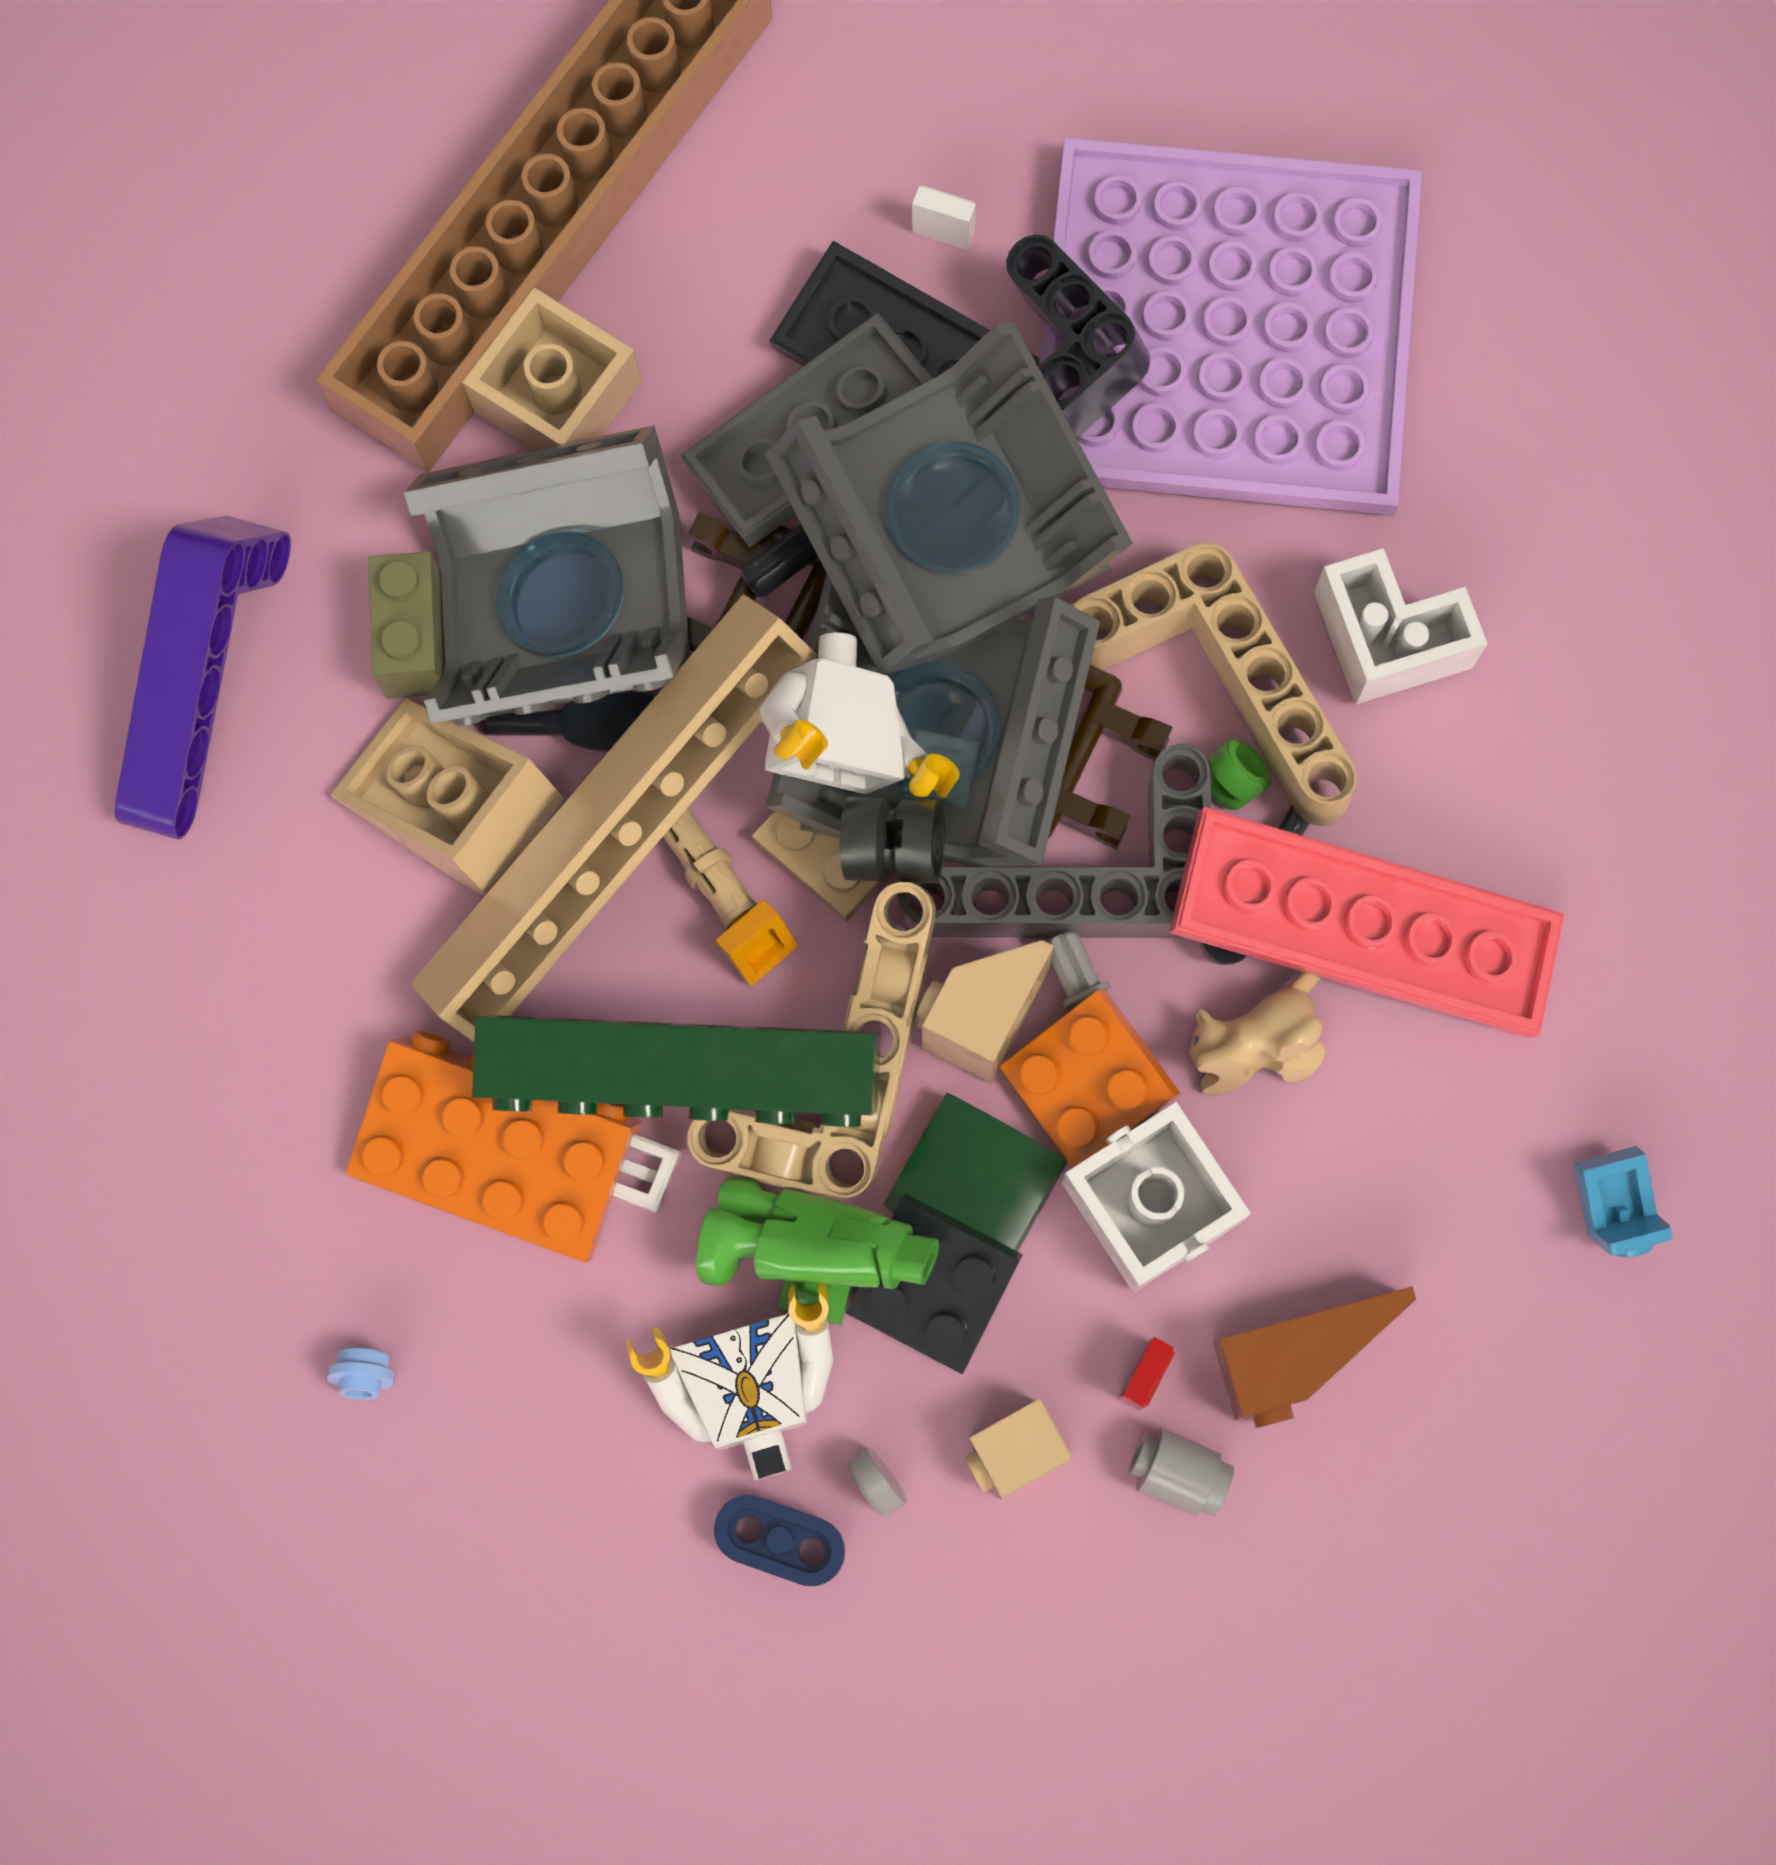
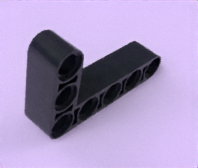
M1034 234L1026 236L1014 244L1008 253L1006 268L1028 306L1064 342L1038 368L1076 438H1079L1141 382L1148 373L1150 353L1130 318L1053 240L1044 235ZM1049 269L1043 276L1034 279L1038 273ZM1087 306L1081 314L1069 318L1075 310ZM1126 344L1119 353L1106 357L1114 347ZM1078 386L1073 395L1060 399L1066 390ZM945 455L934 460L900 492L896 503V522L913 543L925 554L933 556L945 555L957 548L1012 498V494L1001 474L988 463L967 455ZM985 470L979 480L967 484L973 474ZM938 511L936 518L931 523L921 526L923 520L928 515Z

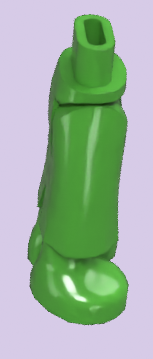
M732 1175L726 1178L720 1186L718 1208L711 1207L706 1212L698 1240L696 1268L698 1278L703 1284L722 1286L730 1282L734 1277L743 1257H754L755 1272L760 1279L877 1288L882 1281L885 1288L895 1289L901 1281L920 1285L926 1284L937 1259L939 1242L936 1238L913 1235L911 1225L892 1220L880 1213L794 1188L784 1189L779 1195L764 1191L756 1180L749 1177Z

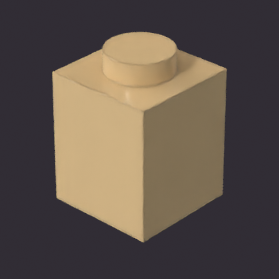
M1040 1399L971 1436L969 1442L974 1452L964 1457L982 1493L994 1487L1000 1499L1073 1459Z

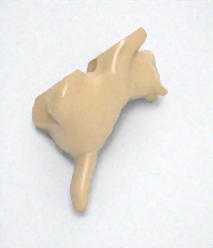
M1300 972L1287 988L1267 996L1249 1013L1235 1020H1216L1203 1008L1197 1009V1027L1193 1032L1192 1045L1188 1055L1192 1062L1196 1064L1198 1070L1206 1073L1200 1081L1202 1093L1216 1095L1235 1090L1245 1084L1261 1068L1274 1070L1281 1075L1285 1082H1297L1311 1076L1321 1066L1326 1052L1324 1045L1320 1041L1324 1030L1323 1022L1316 1017L1314 1002L1308 995L1322 977Z

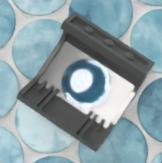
M1014 321L996 324L955 365L941 375L843 426L823 430L817 416L797 420L765 453L878 672L883 675L940 659L957 652L1034 611L1038 599L1054 596L1059 598L1110 571L1108 563L1133 544Z
M655 425L423 473L403 492L411 516L425 515L440 566L445 667L442 676L424 699L431 724L454 720L455 725L465 726L496 715L512 712L519 715L529 714L554 704L570 701L587 703L601 699L608 694L629 690L637 692L655 690L668 684L690 657L680 516Z
M827 574L808 646L818 655L819 637L821 635L834 632L853 635L857 638L856 667L879 673ZM1056 596L1041 598L1037 600L1033 619H1017L949 656L887 674L894 683L896 705L911 738L928 755H942L951 760L959 770V779L946 798L938 797L934 790L927 797L914 796L909 789V782L911 780L905 776L903 780L871 793L862 794L774 773L765 807L800 822L799 830L840 838L842 813L847 797L886 798L892 808H896L902 799H939L943 805L945 822L943 861L971 867L1042 865L1100 621ZM896 831V848H902V831Z

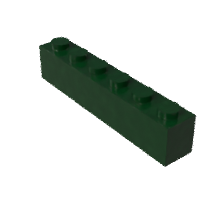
M500 1015L475 1017L472 1097L493 1098L492 1110L532 1111L533 1100L558 1101L557 1113L597 1114L598 1103L623 1104V1116L659 1118L663 1117V1106L689 1107V1119L726 1121L729 1120V1109L755 1110V1122L793 1124L795 1123V1112L821 1113V1125L860 1127L861 1115L872 1116L878 1112L881 1032Z

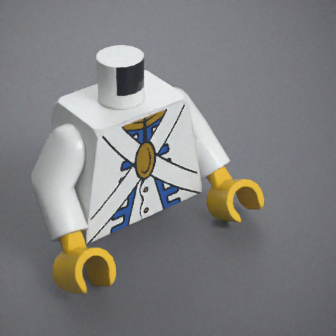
M818 1284L819 1301L813 1305H803L796 1300V1288L793 1285L788 1292L789 1314L674 1347L670 1351L663 1331L658 1327H652L651 1330L658 1345L653 1352L640 1354L634 1349L631 1339L627 1340L626 1348L631 1365L637 1372L644 1375L663 1413L694 1441L702 1443L712 1442L717 1450L744 1444L754 1481L790 1471L792 1466L782 1432L808 1424L807 1413L814 1411L822 1404L834 1362L829 1323L826 1319L829 1310L827 1287L825 1284Z

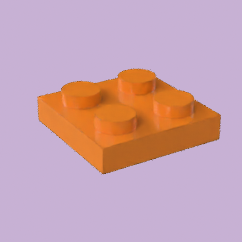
M1105 989L1094 992L999 1066L1071 1168H1074L1108 1146L1105 1140L1113 1133L1127 1125L1131 1130L1135 1129L1181 1094Z

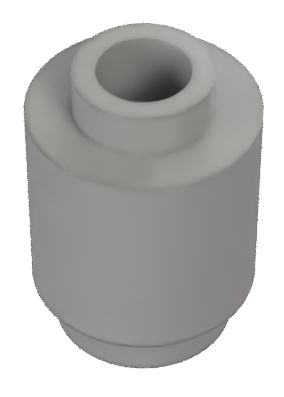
M1161 1428L1154 1439L1147 1436L1142 1437L1133 1455L1129 1473L1138 1477L1136 1491L1194 1516L1199 1515L1201 1511L1215 1516L1228 1494L1233 1479L1234 1466L1221 1461V1453Z

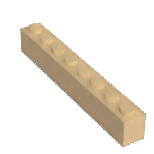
M743 594L680 667L674 678H671L670 682L662 688L410 983L438 1017L474 1042L475 1017L488 1015L510 1016L761 723L762 720L759 716L760 706L779 678L786 672L815 659L818 655L778 616Z

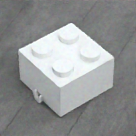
M1177 1102L1133 1130L1127 1125L1113 1133L1105 1140L1108 1146L1067 1171L1062 1181V1185L1133 1293L1185 1260L1186 1263H1189L1200 1254L1209 1250L1208 1244L1241 1224L1251 1214Z

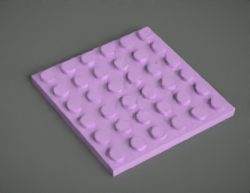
M1064 137L1053 241L1130 318L1150 353L1148 373L1141 382L1077 438L1101 485L1105 488L1394 516L1399 504L1423 170ZM1087 306L1075 310L1069 318L1081 314ZM1045 323L1040 364L1064 343ZM1126 344L1114 347L1106 357L1119 353ZM1078 386L1066 390L1060 399L1073 395Z

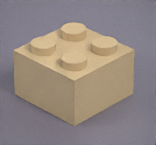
M534 287L462 381V384L475 414L530 449L538 450L602 436L642 383V378L634 349Z

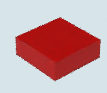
M1153 1336L1141 1354L1119 1400L1137 1410L1146 1408L1176 1353L1173 1351L1175 1347Z

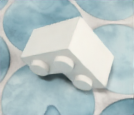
M1384 548L1324 566L1313 592L1355 705L1473 669L1488 644L1466 587L1405 605Z

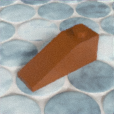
M1413 1286L1227 1336L1214 1342L1213 1345L1235 1420L1252 1416L1255 1428H1260L1293 1419L1294 1415L1291 1405L1308 1400L1416 1300Z

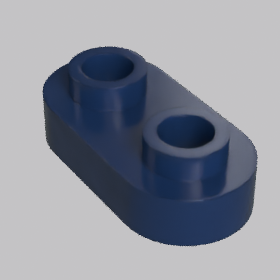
M743 1495L728 1501L721 1508L715 1520L714 1535L719 1549L729 1559L803 1586H819L827 1583L839 1573L843 1566L846 1551L843 1537L833 1524L824 1519L758 1496ZM747 1516L757 1518L762 1526L760 1537L752 1543L744 1542L737 1533L739 1522ZM809 1538L818 1539L825 1548L823 1560L816 1565L806 1564L800 1557V1547Z

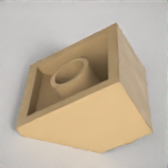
M1040 940L953 967L944 984L933 980L916 1014L920 1016L917 1028L922 1030V1050L991 1085L999 1066L1002 1064L1048 975L1054 946Z

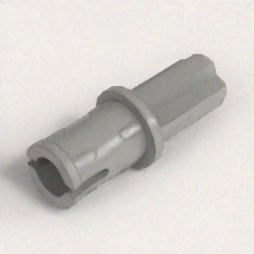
M1067 931L1047 942L1054 946L1051 962L1068 999L1062 1002L1065 1009H1074L1097 990L1105 989L1107 991L1111 988L1108 981L1100 983L1077 933Z

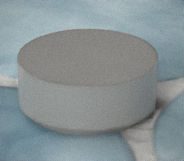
M867 1447L849 1461L848 1469L852 1478L868 1502L880 1515L888 1517L907 1503V1499L898 1482L871 1448Z

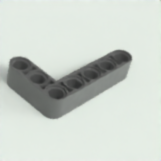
M1186 744L1171 745L1161 751L1156 758L1148 785L1149 867H942L938 883H914L925 890L934 891L944 901L941 909L936 912L931 937L1053 938L1064 932L1073 931L1078 934L1079 938H1180L1181 936L1169 933L1174 912L1168 908L1164 897L1168 893L1180 889L1188 852L1180 853L1170 849L1164 841V834L1178 829L1184 830L1192 836L1198 811L1203 807L1211 808V775L1208 760L1200 750ZM1169 770H1184L1193 778L1195 786L1186 791L1173 790L1167 786L1162 775ZM982 891H997L1003 895L1007 901V906L998 914L986 915L974 907L972 900ZM1045 891H1059L1066 895L1071 907L1063 914L1050 915L1040 909L1036 899ZM1109 891H1122L1130 896L1134 903V909L1128 914L1114 915L1105 910L1100 898ZM911 893L897 895L899 918L906 930L915 928L923 916L912 910L908 904L913 896Z

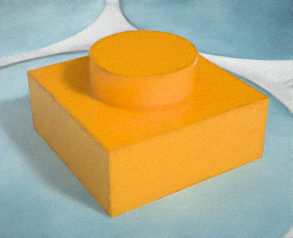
M764 899L748 913L737 918L730 928L715 940L735 971L751 987L799 946L780 915Z

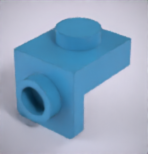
M1634 1146L1574 1162L1587 1235L1609 1255L1636 1257L1651 1251L1653 1245L1672 1240L1670 1225L1657 1214L1647 1156L1640 1148Z

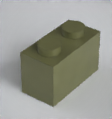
M430 551L368 556L372 676L387 699L427 696L442 676L445 667L440 569Z

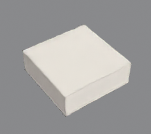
M919 186L912 203V233L969 251L975 235L976 203L930 187Z

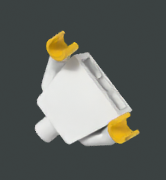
M837 632L821 635L818 644V659H813L786 672L779 678L760 706L759 716L770 733L765 771L862 794L871 793L903 780L905 776L911 780L909 782V789L914 796L927 797L934 790L938 797L941 798L947 797L959 779V770L951 760L939 754L928 755L911 738L896 705L894 683L887 675L856 667L857 638L853 635Z

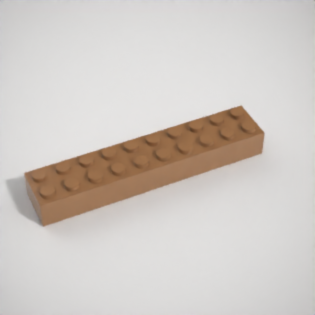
M608 0L315 380L331 410L423 470L430 472L474 414L462 381L534 287L557 302L561 299L773 19L771 0Z

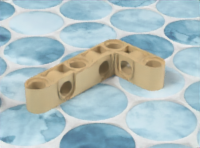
M897 882L887 886L879 893L873 907L867 938L863 939L862 942L865 943L862 965L853 994H850L842 1029L845 1031H860L866 1022L873 1020L885 1023L892 1031L893 1046L891 1051L887 1055L880 1057L878 1112L872 1116L861 1115L860 1127L824 1126L821 1123L795 1118V1123L793 1124L755 1122V1111L729 1109V1120L726 1121L733 1126L736 1132V1144L729 1153H719L708 1145L705 1138V1130L710 1121H692L688 1130L687 1144L691 1154L699 1163L710 1168L748 1176L753 1180L769 1185L807 1190L836 1198L854 1197L861 1194L871 1184L878 1171L884 1141L888 1137L928 965L929 954L927 953L935 922L936 906L932 896L924 888L910 882ZM901 893L915 895L923 907V916L920 923L908 931L895 928L888 917V906L891 900ZM850 1149L862 1158L864 1174L860 1180L853 1183H845L833 1175L830 1168V1159L834 1151Z

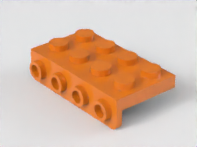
M414 1030L412 1037L403 1036L390 1040L345 1175L584 1263L592 1259L632 1137L638 1134L642 1121L636 1117L623 1116V1104L598 1103L597 1114L591 1115L557 1113L558 1101L533 1100L532 1111L492 1110L493 1098L472 1097L474 1052L470 1058L448 1050L451 1043L448 1039L421 1030Z

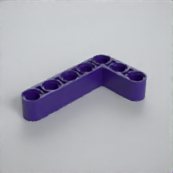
M231 516L177 524L168 533L159 561L115 800V818L119 823L174 839H182L190 830L198 807L238 594L274 586L279 583L285 573L290 557L291 538L289 533Z

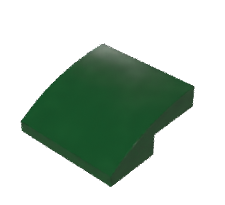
M947 1092L883 1205L889 1211L895 1213L901 1199L905 1194H908L1018 1251L1068 1162L1060 1155L1020 1131Z

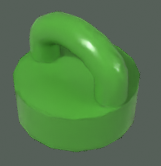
M1228 739L1208 759L1211 775V797L1220 806L1229 810L1243 808L1249 802L1256 799L1271 784V773L1267 763L1258 751L1242 740Z

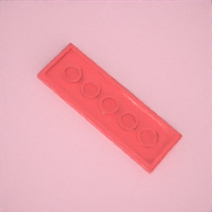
M1203 807L1197 813L1169 933L1517 1035L1533 1038L1539 1036L1564 913Z

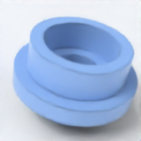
M346 1348L337 1352L336 1363L328 1367L327 1380L331 1384L339 1386V1394L341 1396L358 1400H370L379 1396V1390H385L393 1386L395 1373L389 1369L390 1356L388 1354L368 1348Z

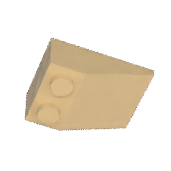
M407 698L403 700L330 794L338 803L447 876L484 896L544 828L565 800L529 758L464 726L455 725L454 721L449 720L431 724L427 709Z

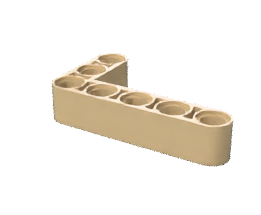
M1214 543L1193 545L1086 595L1072 605L1099 620V628L1109 634L1104 639L1095 642L1090 665L1101 670L1108 669L1192 629L1296 812L1303 820L1317 826L1335 824L1346 815L1357 783V773L1354 764L1237 564L1225 548ZM1201 575L1210 576L1218 584L1205 588L1195 585L1191 580ZM1151 601L1161 605L1164 609L1159 613L1145 614L1135 606L1142 602ZM1230 625L1239 626L1245 629L1249 635L1240 639H1232L1223 635L1220 630ZM1264 676L1273 679L1279 687L1270 691H1262L1253 687L1249 681L1252 678ZM1287 728H1298L1306 733L1309 740L1300 744L1290 743L1284 740L1279 732ZM1318 780H1327L1335 784L1340 793L1333 797H1322L1316 794L1309 784Z

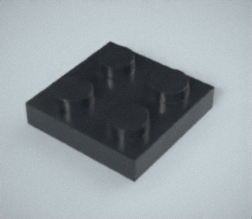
M905 1194L892 1220L911 1225L913 1235L938 1239V1255L929 1278L924 1285L901 1281L895 1289L885 1288L882 1281L877 1288L858 1287L846 1314L963 1375L1023 1254Z

